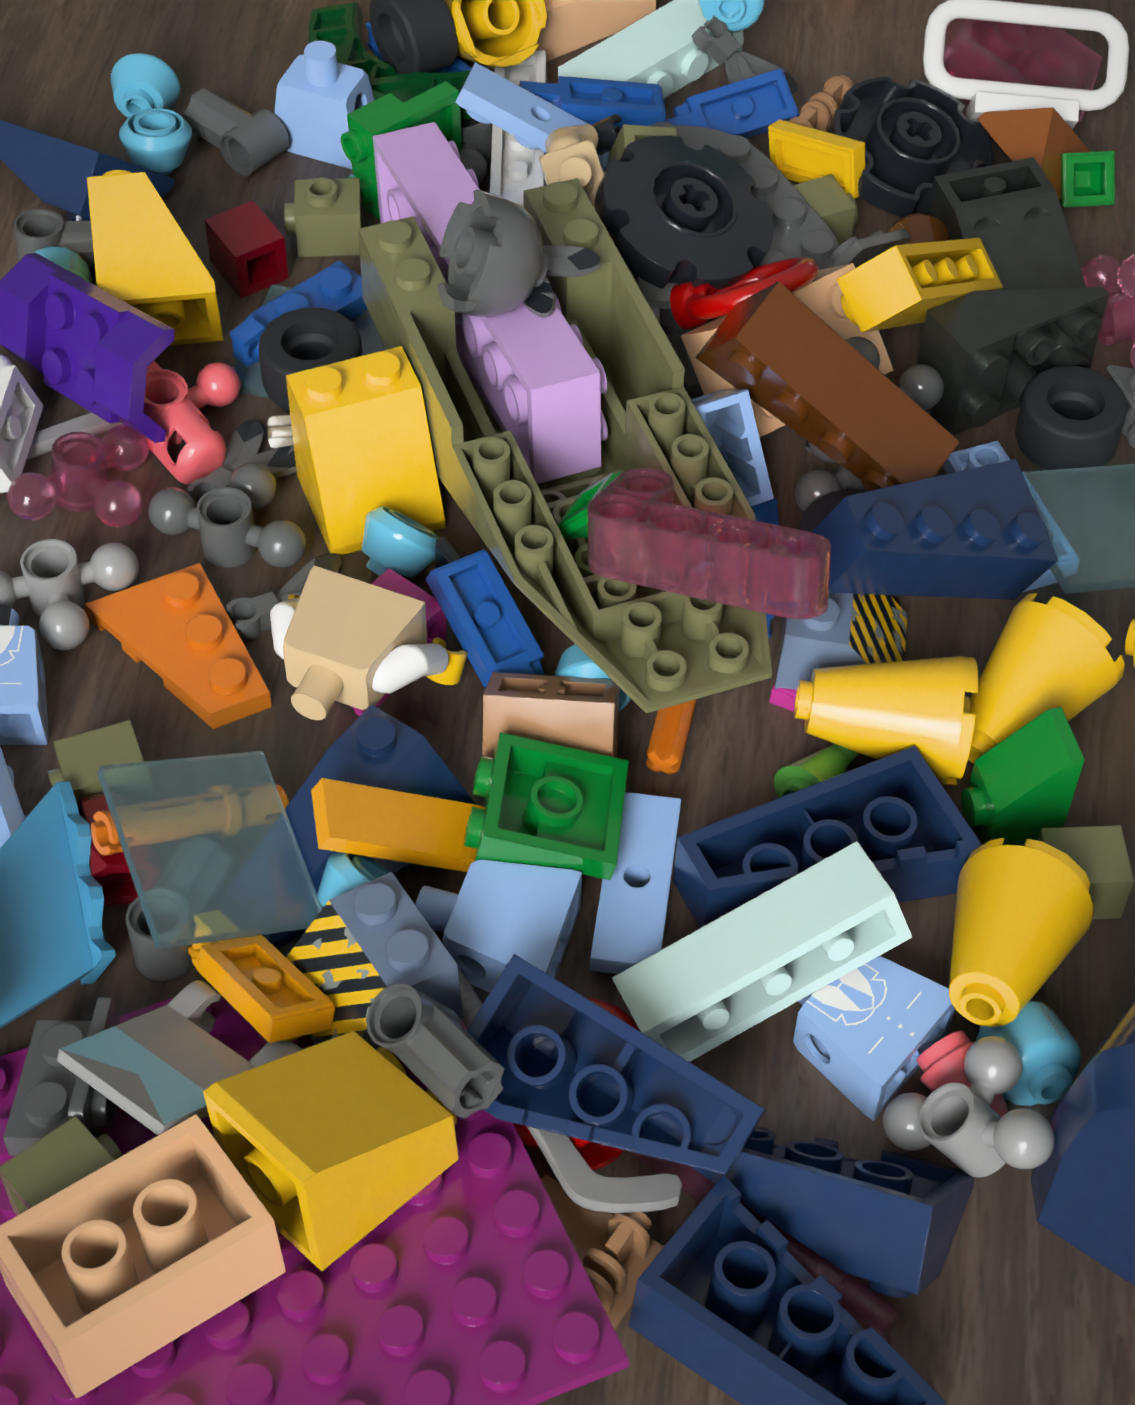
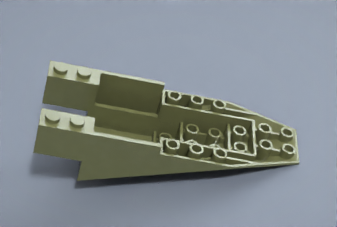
M578 178L524 190L523 208L535 219L543 245L585 247L595 252L601 259L602 265L598 270L582 277H546L559 300L562 315L569 325L575 324L578 327L584 348L591 359L598 358L604 368L607 379V391L601 394V410L605 417L608 434L607 439L601 441V467L540 484L536 483L511 430L506 432L501 430L477 388L474 389L456 350L455 312L442 304L438 292V283H446L414 216L390 220L358 229L363 300L386 350L402 346L421 385L437 476L513 584L646 714L772 678L755 513L684 388V366ZM620 471L626 477L619 535L564 539L557 524L581 491L609 474Z

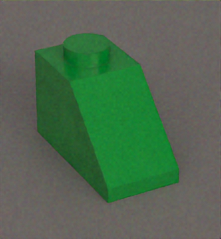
M1062 707L1046 710L975 760L969 786L962 790L961 803L966 822L970 827L977 826L983 844L990 840L1005 838L1002 845L1024 844L1027 839L1038 841L1041 828L1064 827L1085 759Z

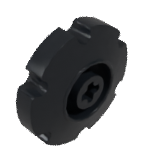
M877 77L854 85L845 93L839 108L836 109L827 128L828 133L865 142V169L858 180V195L873 206L903 218L911 215L912 211L928 215L935 176L991 166L994 163L990 138L980 122L971 121L964 116L962 111L965 105L947 92L911 79L908 85H900L895 83L890 77Z
M651 136L628 144L619 161L611 160L596 191L595 210L606 230L616 237L614 244L628 269L643 280L661 289H664L667 283L682 284L685 282H691L694 287L708 283L717 290L730 287L747 276L753 268L759 267L770 248L773 238V219L770 207L766 202L756 199L751 193L756 182L750 174L737 162L709 145H704L701 150L692 149L684 143L681 137Z

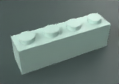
M673 0L559 66L558 76L659 84L662 88L663 99L689 83L698 80L702 75L719 65L706 51L699 49L692 40V34L700 26L705 27L704 23L707 21L701 11L699 0ZM706 29V32H707L711 37H714V35L712 34V32H711L710 30ZM744 29L737 32L729 31L741 45L736 51H742Z
M856 841L652 956L643 959L634 966L612 977L641 1033L690 1062L912 938V935L894 892Z

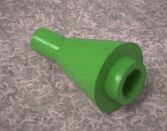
M833 743L830 747L823 748L781 768L774 777V789L777 797L786 796L847 772L849 764L860 753Z

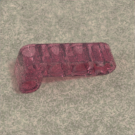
M642 468L623 472L598 493L587 506L588 567L596 575L784 618L811 619L822 615L828 609L832 545L828 539L821 535L673 504V478L668 473L657 469Z

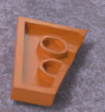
M200 563L84 604L88 619L101 632L105 629L121 642L122 649L137 663L143 661L163 679L164 687L212 729L272 707L270 691Z

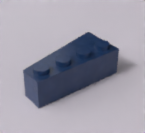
M1017 459L846 496L805 538L823 592L1014 600L1059 561Z
M913 746L679 836L677 838L673 883L699 928L857 841L894 892L898 903L957 894L960 871L971 852L982 846V844L916 746Z
M724 1175L638 1278L629 1327L741 1405L946 1404V1401L873 1327L864 1329L840 1305L842 1295L822 1275L815 1279L786 1250L789 1241L768 1220L761 1224L740 1203L742 1193Z

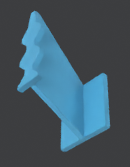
M70 781L56 782L0 848V1029L78 980L81 981V984L95 983L116 957L114 948L104 939L102 930L104 906L102 886L91 876L89 866L92 838L90 825L79 815L77 801Z

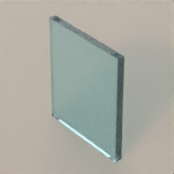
M1135 464L1022 472L1059 560L1050 568V571L1064 593L1135 587Z
M263 751L100 766L97 775L156 949L306 929L322 910Z

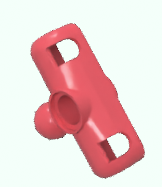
M155 361L147 367L143 413L166 430L165 441L154 443L138 432H134L179 482L190 485L194 480L205 478L220 466L223 467V462L226 458L225 440L218 431H213L210 428L209 420L199 409L207 404L214 407L230 405L238 398L241 379L236 370L230 365L215 362L207 364L200 370L196 385L188 389L186 381L178 373L162 369ZM183 439L187 444L179 453L177 463L175 464L169 456L167 446L175 443L178 445L182 443Z

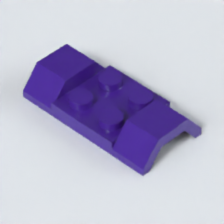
M37 253L26 254L0 280V346L20 362L43 375L44 384L108 423L121 422L154 443L165 441L166 430L143 413L147 367L174 341L175 329Z

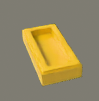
M780 119L768 126L770 160L787 180L802 183L832 174L845 193H850L854 199L859 196L858 180L865 169V142Z

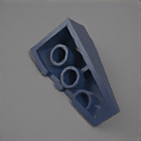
M0 120V159L44 203L66 210L63 221H91L87 177L102 176L104 173L112 170H126L131 173L145 172L160 197L172 190L175 181L173 178L98 151Z
M371 704L329 747L222 895L211 914L218 913L243 938L262 934L276 949L305 933L323 908L318 901L317 893L327 860L331 854L337 853L335 851L318 849L311 789L321 778L477 805L424 735ZM370 857L393 874L412 864Z
M516 954L510 959L467 1029V1032L505 1068L501 1078L503 1090L488 1109H483L500 1120L727 1175L766 1111L761 1106Z
M757 1126L727 1175L690 1166L715 1184L724 1175L742 1193L740 1199L742 1203L843 1272L867 1279L868 1286L872 1290L892 1297L918 1295L940 1276L973 1190L975 1177L966 1174L961 1169L886 1150L881 1151L880 1160L844 1157L843 1152L838 1150L839 1142L816 1137L814 1142L796 1140L786 1143V1146L775 1144L776 1135L774 1132Z

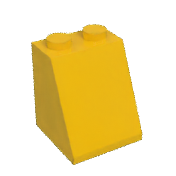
M112 170L104 173L102 176L87 177L97 287L175 329L174 341L169 346L224 341L215 282L146 173Z
M402 346L286 375L297 477L330 553L342 556L360 551L366 515L380 506L395 510L417 521L431 531L445 527V517L422 388Z
M354 1031L222 1079L203 1091L215 1140L272 1216L276 1229L321 1271L325 1270L459 1160L454 1127L457 1124L456 1115L429 1089L424 1091L408 1078L401 1063L389 1050L383 1047H379L377 1050L374 1049Z

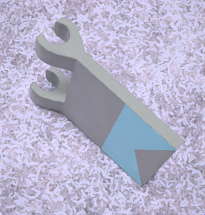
M196 980L187 985L167 1005L60 1048L57 1062L155 1134L160 1135L195 1114L200 1119L209 1116L203 1091L213 1083L303 1049L289 1039L274 1043L268 1042L250 1061H247L208 1033L213 1029L216 1019L205 1009L211 1003L219 1002L221 994L206 982Z

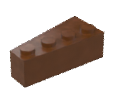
M779 281L737 303L695 357L735 388L747 389L750 399L809 441L826 456L859 478L867 491L934 477L959 443L952 434Z

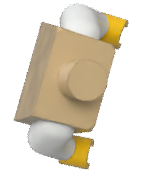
M315 565L309 572L300 598L298 595L289 594L288 600L275 604L270 611L275 653L284 659L287 681L296 687L291 697L292 706L304 717L316 721L323 720L327 716L335 701L366 710L371 704L375 706L386 693L391 694L423 676L439 684H458L468 656V652L464 650L459 652L447 650L446 642L440 638H434L432 643H427L424 601Z

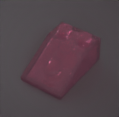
M998 0V1H1009V2L1024 3V2L1021 1V0ZM955 19L948 24L945 34L944 67L950 75L958 78L1092 90L1103 61V57L1063 29L1056 27ZM1079 110L1078 122L1073 128L1081 122L1085 111Z

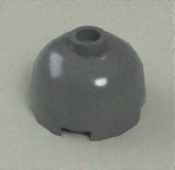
M474 190L473 203L459 202L447 224L439 257L450 259L448 284L438 283V292L442 304L451 311L470 316L493 317L514 311L531 295L535 287H539L542 284L547 273L548 257L543 251V240L535 219L522 206L499 195Z

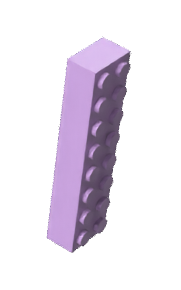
M435 122L373 136L380 224L390 220L414 216L448 284L450 259L439 257L440 247L447 224L458 203L472 204L474 201L473 191L480 190L474 171L472 169L466 170L461 162L455 142L447 141ZM555 293V310L552 315L544 318L530 312L524 303L514 311L493 317L470 316L455 312L457 354L503 432L511 430L537 484L601 467V441L606 440L608 434L605 417L601 410V394L607 391V379L604 368L598 358L591 359L584 348L578 327L575 324L569 325L562 315L560 303Z

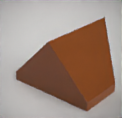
M1054 107L984 112L977 119L1012 161L1034 157L1056 190L1059 200L1061 199V154L1091 152Z

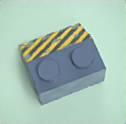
M795 550L784 606L775 689L780 687L797 690L799 680H811L814 668L904 661L908 614L890 595L823 592L810 553Z
M392 872L328 900L286 957L333 1002L335 1007L332 1028L308 1034L314 1045L354 1031L374 1049L377 1050L381 1047L373 1042L368 1034L366 1019L374 998L384 988L394 984H407L455 1011L460 1020L464 1019L457 963Z

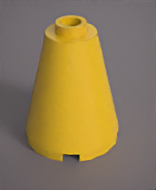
M445 0L455 23L458 37V57L493 68H505L520 64L534 54L539 46L536 43L541 29L545 28L547 19L544 0Z
M1037 593L1027 594L1013 608L978 680V693H972L970 697V713L976 714L968 757L971 763L974 764L977 758L1048 709L1062 707L1067 721L1071 720L1111 690L1122 678L1125 666L1122 655L1115 662L1106 650L1112 638L1087 613L1069 602L1054 596L1046 604L1033 602Z
M954 656L814 668L810 681L799 680L794 718L805 720V733L876 760L916 746L942 785L956 786V779H962L965 772L974 732L976 714L970 713V698L964 695L965 692L978 693L977 662L972 657Z
M1005 838L990 840L971 852L960 871L957 883L949 998L954 1008L963 1017L975 1024L999 1027L1012 1022L1081 940L1092 922L1095 913V903L1092 904L1089 894L1091 883L1086 872L1068 854L1043 841L1027 839L1024 846L1002 845Z

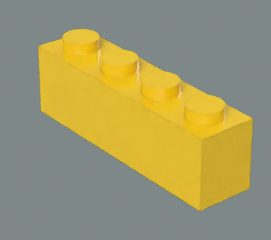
M980 238L895 245L836 279L843 293L840 300L844 313L854 325L859 327L861 333L924 323L927 310L973 291L1000 290L1003 288Z

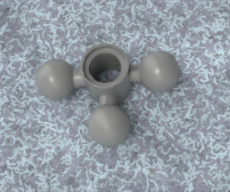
M58 539L41 540L30 545L22 554L20 565L23 576L11 578L0 570V605L13 608L16 599L29 597L33 612L40 617L39 632L43 640L55 649L71 650L81 645L89 633V619L83 609L86 601L83 584L95 582L105 590H124L136 580L139 572V561L131 548L122 543L111 542L100 546L93 553L90 561L78 563L76 551L69 543Z
M998 1036L983 1037L974 1042L967 1050L964 1058V1072L971 1084L970 1088L961 1083H948L937 1088L928 1097L918 1093H904L892 1099L883 1114L885 1134L895 1146L907 1151H918L932 1144L966 1174L972 1177L989 1176L998 1171L1005 1163L1017 1169L1036 1168L1050 1157L1055 1143L1052 1126L1039 1112L1032 1109L1019 1108L1009 1111L1001 1117L990 1107L995 1095L1008 1092L1018 1083L1023 1070V1062L1018 1049L1007 1039Z

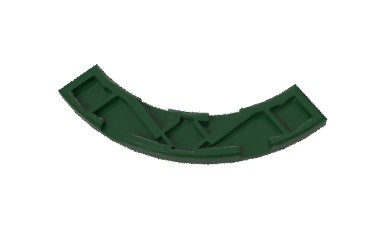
M358 2L312 10L309 22V43L314 41L330 42L336 48L337 63L360 68L365 71L369 77L374 100L391 93L404 103L445 81L459 90L460 94L470 71L400 74L395 72L392 65L367 52L361 39L363 14ZM460 107L461 120L471 119L472 117L469 116L466 109Z

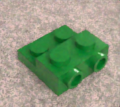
M446 81L404 103L393 94L388 93L347 114L348 131L341 135L340 142L345 155L352 162L353 174L346 178H360L361 206L378 220H380L373 136L435 122L447 141H454L458 149L462 148L460 106L455 103L459 96V90Z
M500 732L492 758L480 756L472 794L484 797L483 809L471 808L463 846L476 849L474 862L482 859L572 869L582 872L583 875L611 881L617 865L628 760Z

